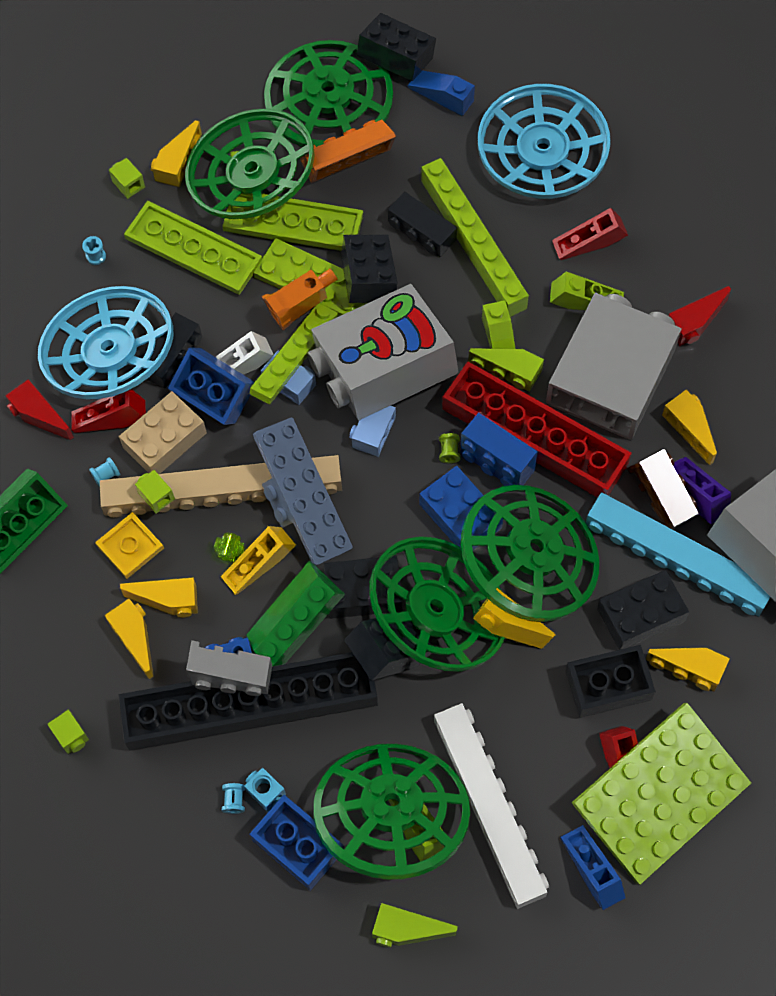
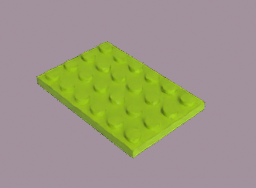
M683 703L579 795L572 804L634 882L641 885L744 791L751 782L689 704Z

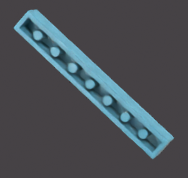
M602 492L587 515L586 524L593 532L603 533L610 537L612 542L631 548L632 552L638 556L648 557L657 566L674 571L681 579L693 581L700 589L719 595V598L726 603L738 605L749 615L759 617L770 598L735 562Z

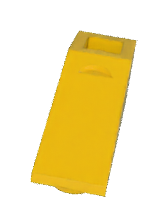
M708 648L649 649L646 660L654 668L661 670L664 668L671 671L676 678L681 680L688 679L696 683L698 688L705 691H715L730 659Z

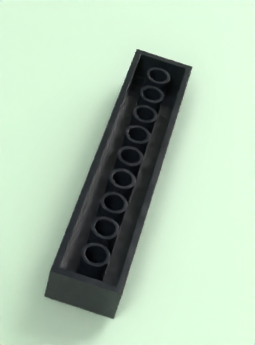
M353 652L272 666L268 694L261 693L260 696H251L246 694V691L238 690L235 693H226L221 691L220 688L213 687L210 690H201L192 685L191 681L118 694L124 742L129 751L378 706L375 681H371Z

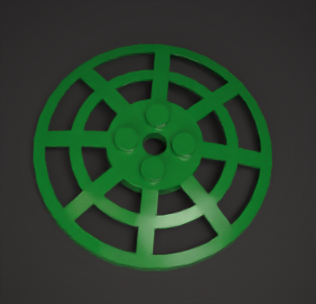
M335 40L316 41L292 50L276 63L265 84V108L284 111L288 108L297 119L306 123L305 127L310 136L314 127L336 128L341 126L344 133L351 129L349 123L358 119L367 108L379 113L375 122L380 120L386 122L392 109L393 86L387 69L378 66L380 70L368 71L360 61L351 57L354 51L357 52L358 45ZM321 47L345 48L343 53H315L314 51L315 48ZM303 52L306 53L307 57L297 62L289 72L279 70L294 56ZM325 57L339 58L334 66H323L319 58ZM348 61L355 65L361 73L350 75L343 68ZM308 62H311L314 67L307 75L296 73ZM273 78L285 79L283 85L284 101L273 107L270 95ZM385 78L387 93L384 106L372 100L374 92L372 79ZM366 80V96L354 92L355 82ZM291 81L302 83V92L290 97ZM328 86L334 88L329 92L323 91V88ZM305 100L306 104L312 108L310 115L303 114L295 104ZM352 100L361 104L356 111L346 116L344 108ZM320 113H335L338 119L327 121L318 120ZM270 120L277 130L281 122ZM287 128L283 137L301 147L307 145L302 135ZM312 139L316 147L324 144L323 142L325 141Z
M252 109L237 113L210 128L193 147L185 169V181L188 191L195 203L204 211L220 218L247 219L263 215L286 203L302 188L313 167L315 157L314 144L305 125L289 113L275 109ZM257 120L281 122L276 133H251L248 122ZM240 125L242 136L229 142L221 150L210 145L221 134ZM288 126L295 128L307 144L296 152L292 144L283 137ZM253 140H271L267 147L253 145ZM244 143L245 148L238 151L233 157L227 155L235 147ZM281 144L287 149L289 155L277 160L274 151ZM205 151L214 157L209 167L208 178L195 179L197 164ZM309 153L308 163L302 176L298 181H292L297 168V160ZM220 162L227 164L226 176L215 177ZM291 163L286 179L277 177L279 168ZM254 168H256V170H254V171H252V172H248L249 169H254ZM230 183L234 190L225 197L219 192L217 185ZM271 184L279 186L274 192L262 198V190ZM196 187H210L214 196L221 202L210 208L201 200ZM285 188L290 189L286 194H284L276 201L270 203L269 205L263 206V203L275 198ZM241 193H253V201L241 202L234 200ZM229 205L233 207L254 206V210L232 213L222 211Z
M527 485L503 486L482 496L470 509L465 518L461 531V550L466 569L481 593L503 611L518 618L531 621L547 622L559 620L578 610L592 595L599 576V555L594 537L581 516L568 503L556 495ZM512 491L525 492L527 501L513 502L504 507L492 500L498 494ZM535 494L552 501L565 510L567 514L562 516L551 507L538 503ZM485 505L496 513L489 523L487 536H472L475 518L479 510ZM518 508H528L530 519L519 521L510 511ZM539 510L549 513L558 521L551 526L540 520ZM501 518L513 527L507 537L495 536L496 528ZM575 520L584 533L591 553L582 550L579 537L570 524L572 521ZM566 528L572 537L575 547L564 545L558 533ZM530 543L537 544L540 548V552L534 551L531 548ZM472 546H487L490 559L499 572L489 582L477 565ZM496 546L506 547L507 554L511 560L506 567L499 558ZM564 555L576 558L574 569L570 576L561 565ZM583 560L593 563V575L587 590L582 595L574 581L581 571ZM519 569L533 576V585L521 581L513 573ZM553 571L562 581V583L555 586L543 587V576ZM506 580L517 589L533 594L532 609L510 601L496 589ZM568 589L575 600L572 604L561 609L542 610L543 596L554 595Z
M433 537L407 538L395 543L381 555L372 570L369 594L372 609L384 633L406 655L431 668L444 671H464L484 664L502 646L505 637L492 634L486 628H482L481 624L474 620V624L463 620V607L471 605L473 615L475 616L480 609L479 602L487 598L481 591L474 593L470 586L453 572L458 560L464 563L461 547ZM414 549H432L448 554L449 557L444 567L434 563H417ZM404 551L408 565L400 569L390 579L381 571V568L391 557ZM475 557L477 565L480 568L483 576L489 582L493 578V575L483 565V563H481ZM421 571L438 573L440 578L438 581L424 580ZM409 573L412 574L415 586L410 592L398 585V582ZM377 579L388 588L387 604L390 614H382L376 594ZM449 580L459 586L466 596L459 598L455 591L448 586ZM394 593L406 600L405 612H396ZM430 604H432L433 606H437L439 612H435L431 608ZM412 621L421 630L419 638L414 637L402 622ZM395 623L400 632L416 645V650L411 649L390 628L389 624ZM457 628L471 633L468 639L460 645L456 643L451 635ZM430 635L442 637L448 648L428 645ZM478 636L493 640L486 653L473 662L463 652L473 645ZM428 651L440 655L453 654L461 665L434 661L425 657V653Z
M377 744L355 750L333 764L322 777L316 789L314 823L323 845L343 865L370 877L406 879L433 871L456 853L463 843L468 830L470 818L469 798L459 776L439 757L413 746ZM388 751L410 753L427 760L422 764H418L411 760L390 757ZM378 752L379 759L365 762L353 771L342 767L355 758ZM391 764L404 765L415 770L407 777L393 774ZM381 765L382 775L372 780L360 775V773L369 768ZM436 765L439 766L456 783L460 794L445 793L440 781L430 770ZM333 774L344 778L338 792L337 803L321 808L323 791L329 778ZM423 776H426L437 792H422L416 782ZM352 782L364 788L360 799L345 801L346 792ZM389 799H394L398 801L399 804L396 806H389L385 802ZM424 803H439L438 813L433 822L422 814ZM447 803L462 805L461 822L452 839L440 829L446 816ZM361 809L366 822L360 829L352 823L347 811ZM339 814L343 826L353 836L345 849L340 847L329 834L324 824V817ZM416 823L425 829L418 836L404 840L403 831L411 828ZM374 828L384 832H392L393 841L379 840L370 837L369 834ZM432 836L444 846L440 852L432 857L407 865L406 849L419 846L428 841ZM362 843L376 849L394 851L396 866L372 864L358 859L354 854Z

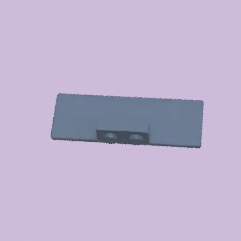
M291 417L254 432L255 442L272 476L270 480L262 484L264 494L270 501L274 510V516L283 528L294 523L307 554L315 566L352 549L353 546L294 419Z

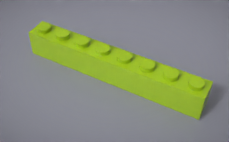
M439 158L422 166L421 182L443 217L457 227L458 241L497 302L506 301L510 317L526 310L528 306V293L443 160Z

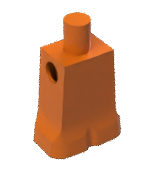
M330 268L319 276H316L311 269L275 293L263 295L262 299L273 318L284 331L292 322L327 298L325 288L338 279Z

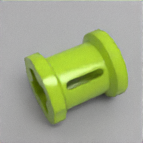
M454 433L440 435L439 441L442 444V453L439 455V460L443 463L459 462V435Z

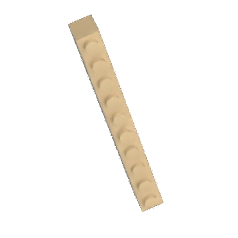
M339 456L312 458L328 494L342 491ZM266 463L158 474L172 489L175 500L159 512H167L175 508L189 510L194 508V506L203 505L205 507H215L222 503L236 505L242 501L250 500L262 502L267 499L262 484L270 480L272 476ZM141 476L100 480L101 508L105 516L120 517L122 514L132 512L135 515H142L147 511H153L136 489L135 484Z

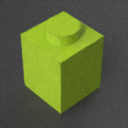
M127 158L115 163L109 169L112 182L127 199L145 188L142 174Z
M155 470L143 474L135 484L138 494L155 513H158L175 500L172 489Z
M69 709L47 724L67 754L81 750L85 746V742L89 740Z

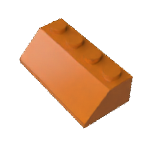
M371 120L365 123L361 129L356 130L352 128L344 132V136L337 139L336 137L328 138L323 142L324 144L318 147L314 145L315 157L309 175L311 183L389 151L396 138L395 133L383 120L377 122ZM309 153L300 159L304 168H306Z

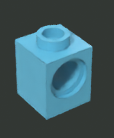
M264 768L259 772H252L245 781L247 783L244 786L246 792L267 812L272 809L283 795H286L285 789ZM260 784H269L270 789L267 793L261 794L257 792Z

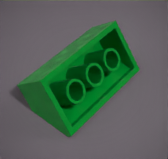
M28 468L0 495V574L68 506L38 472Z
M309 561L246 634L253 651L257 655L270 657L272 666L286 664L345 594Z

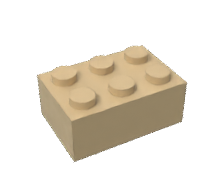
M171 391L119 436L123 448L148 473L155 470L160 474L207 432L204 421Z

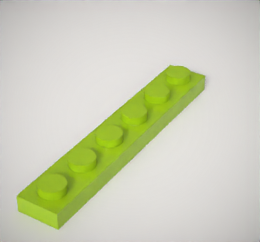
M320 303L316 305L250 388L249 394L270 405L308 357L307 352L315 348L311 329L337 318L338 312Z

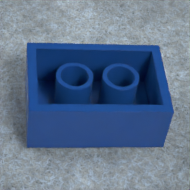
M188 348L168 389L217 421L227 425L236 423L250 397V388L255 382L201 348Z
M479 412L461 433L460 453L462 457L470 463L474 462L479 465L487 475H494L500 479L504 486L524 485L535 471L538 451Z
M455 466L419 493V505L455 545L461 547V531L465 518L474 504L484 495L460 468ZM485 505L479 510L475 518L472 536H487L489 523L496 513ZM502 518L497 525L495 533L502 529Z
M285 795L279 799L249 834L255 844L310 891L337 860L323 845L316 831L314 819ZM330 834L336 843L344 849L343 844Z

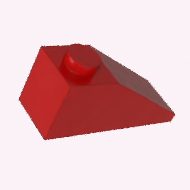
M609 208L553 239L552 242L559 259L564 260L608 247L627 237L628 233L621 217L612 208Z
M729 286L669 313L668 316L673 319L675 326L682 328L678 339L679 346L686 343L692 344L700 338L728 301L731 292Z
M29 379L5 395L9 402L7 408L14 417L19 415L24 422L68 440L74 438L68 425Z
M132 389L112 397L99 399L72 411V431L77 433L129 427L146 414L145 400Z
M619 726L599 733L609 768L638 744L635 729Z

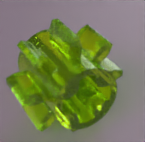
M224 533L222 538L216 537L213 548L218 553L217 557L226 562H234L235 558L240 557L244 552L245 547L243 546L244 543L240 542L241 537L233 533Z

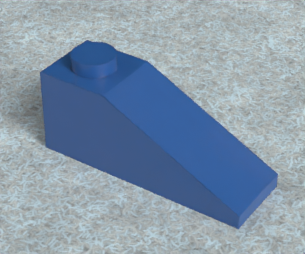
M421 71L408 84L409 89L461 116L465 114L474 102L475 85L454 75Z
M583 825L561 836L565 848L602 910L626 898L621 878Z

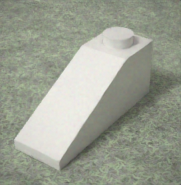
M251 331L217 355L216 358L244 375L262 366L274 354L266 338Z

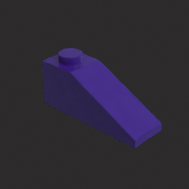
M687 457L675 461L674 468L677 474H680L685 480V489L689 496L691 495L695 499L699 515L710 524L715 523L723 510L731 504V492Z

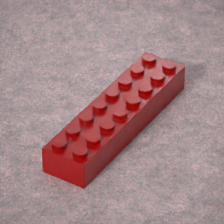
M468 361L443 396L442 409L467 424L479 412L538 451L536 463L596 497H599L601 492L609 496L629 465L632 453Z

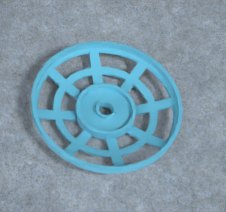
M553 84L526 85L505 93L487 109L480 122L478 131L480 158L489 174L498 183L512 192L538 199L564 197L588 186L603 170L610 149L608 124L597 106L577 91ZM541 95L562 97L576 104L569 113L556 108L542 107ZM533 96L534 108L520 111L511 118L502 110L505 105L514 100ZM582 109H585L596 121L601 135L588 138L584 127L575 119ZM533 115L535 117V123L526 126L524 129L517 124L523 118ZM543 115H552L563 120L559 125L551 122H544ZM496 116L504 124L499 133L497 145L484 144L486 129L491 119ZM572 125L578 132L581 140L570 141L565 132L566 129ZM509 130L518 136L517 146H504V140ZM545 143L549 147L547 149H540L537 145ZM603 143L601 160L596 170L592 172L583 168L588 158L589 147ZM582 148V155L578 164L567 159L569 150ZM485 152L498 154L503 166L510 174L504 179L499 176L490 166ZM505 154H518L523 163L514 169L508 162ZM559 166L570 171L561 177L552 179L551 170ZM530 168L542 171L543 180L530 178L523 174ZM576 174L587 178L574 187L561 191L554 190L553 185L565 182ZM519 179L529 184L544 186L545 192L526 190L512 183Z
M107 287L84 294L63 307L46 326L38 346L40 369L46 380L56 390L74 398L102 399L124 393L149 378L166 358L173 340L171 316L164 303L155 295L136 287ZM112 298L140 300L134 312L129 310L109 311L107 299ZM96 302L98 303L99 314L88 318L76 328L66 322L81 309ZM148 304L155 307L161 313L166 323L155 331L150 322L142 316ZM110 318H129L125 326L111 324ZM101 321V327L96 328L88 335L84 333L87 328ZM137 323H140L148 334L135 339L131 331ZM61 329L70 336L63 347L62 356L48 357L50 344L57 331ZM167 333L166 342L161 353L155 361H150L156 339ZM76 339L83 342L81 354L70 355ZM149 342L143 359L134 356L138 346ZM108 346H113L112 349L105 351ZM85 362L88 369L79 376L72 369L71 364ZM131 364L136 366L128 373L118 377L117 370L125 365ZM49 365H63L67 374L74 381L66 387H62L53 378ZM142 368L146 369L142 374L137 376L135 379L121 386H118V383L129 379L137 372H139ZM96 372L108 373L107 381H92L89 379ZM81 385L91 387L108 386V390L99 392L74 391Z

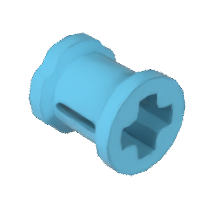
M96 236L86 238L82 243L86 259L92 265H99L104 262L106 253L103 250L101 239Z
M110 457L99 467L89 469L99 487L100 480H108L114 476L119 477L121 475Z
M238 783L222 785V790L225 791L224 806L221 809L223 813L239 814L245 812V807L242 806L245 785Z

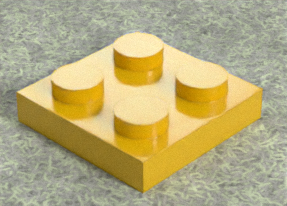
M133 512L95 542L96 546L126 579L164 549L163 544Z

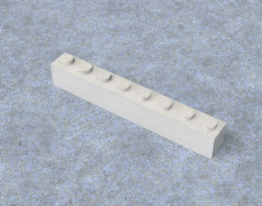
M461 703L434 714V723L457 775L465 786L469 802L516 908L519 909L546 897V889L549 888L548 881L544 873L539 874L535 864H538L537 857L533 849L528 850L524 840H527V835L523 826H517L514 819V816L517 815L512 802H507L503 795L506 789L501 778L496 779L493 773V769H495L494 762L490 754L486 756L482 747L485 746L481 733H475L472 726L475 721L469 709L465 710Z

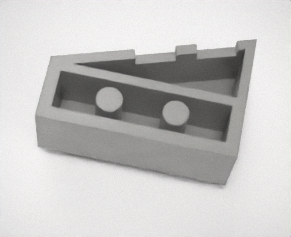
M191 641L186 671L192 685H195L196 688L201 690H210L211 687L220 688L221 691L226 693H235L236 690L246 691V694L251 696H260L261 693L268 694L272 670L270 657L238 651V654L223 652V647L216 645L214 650L199 647V642Z

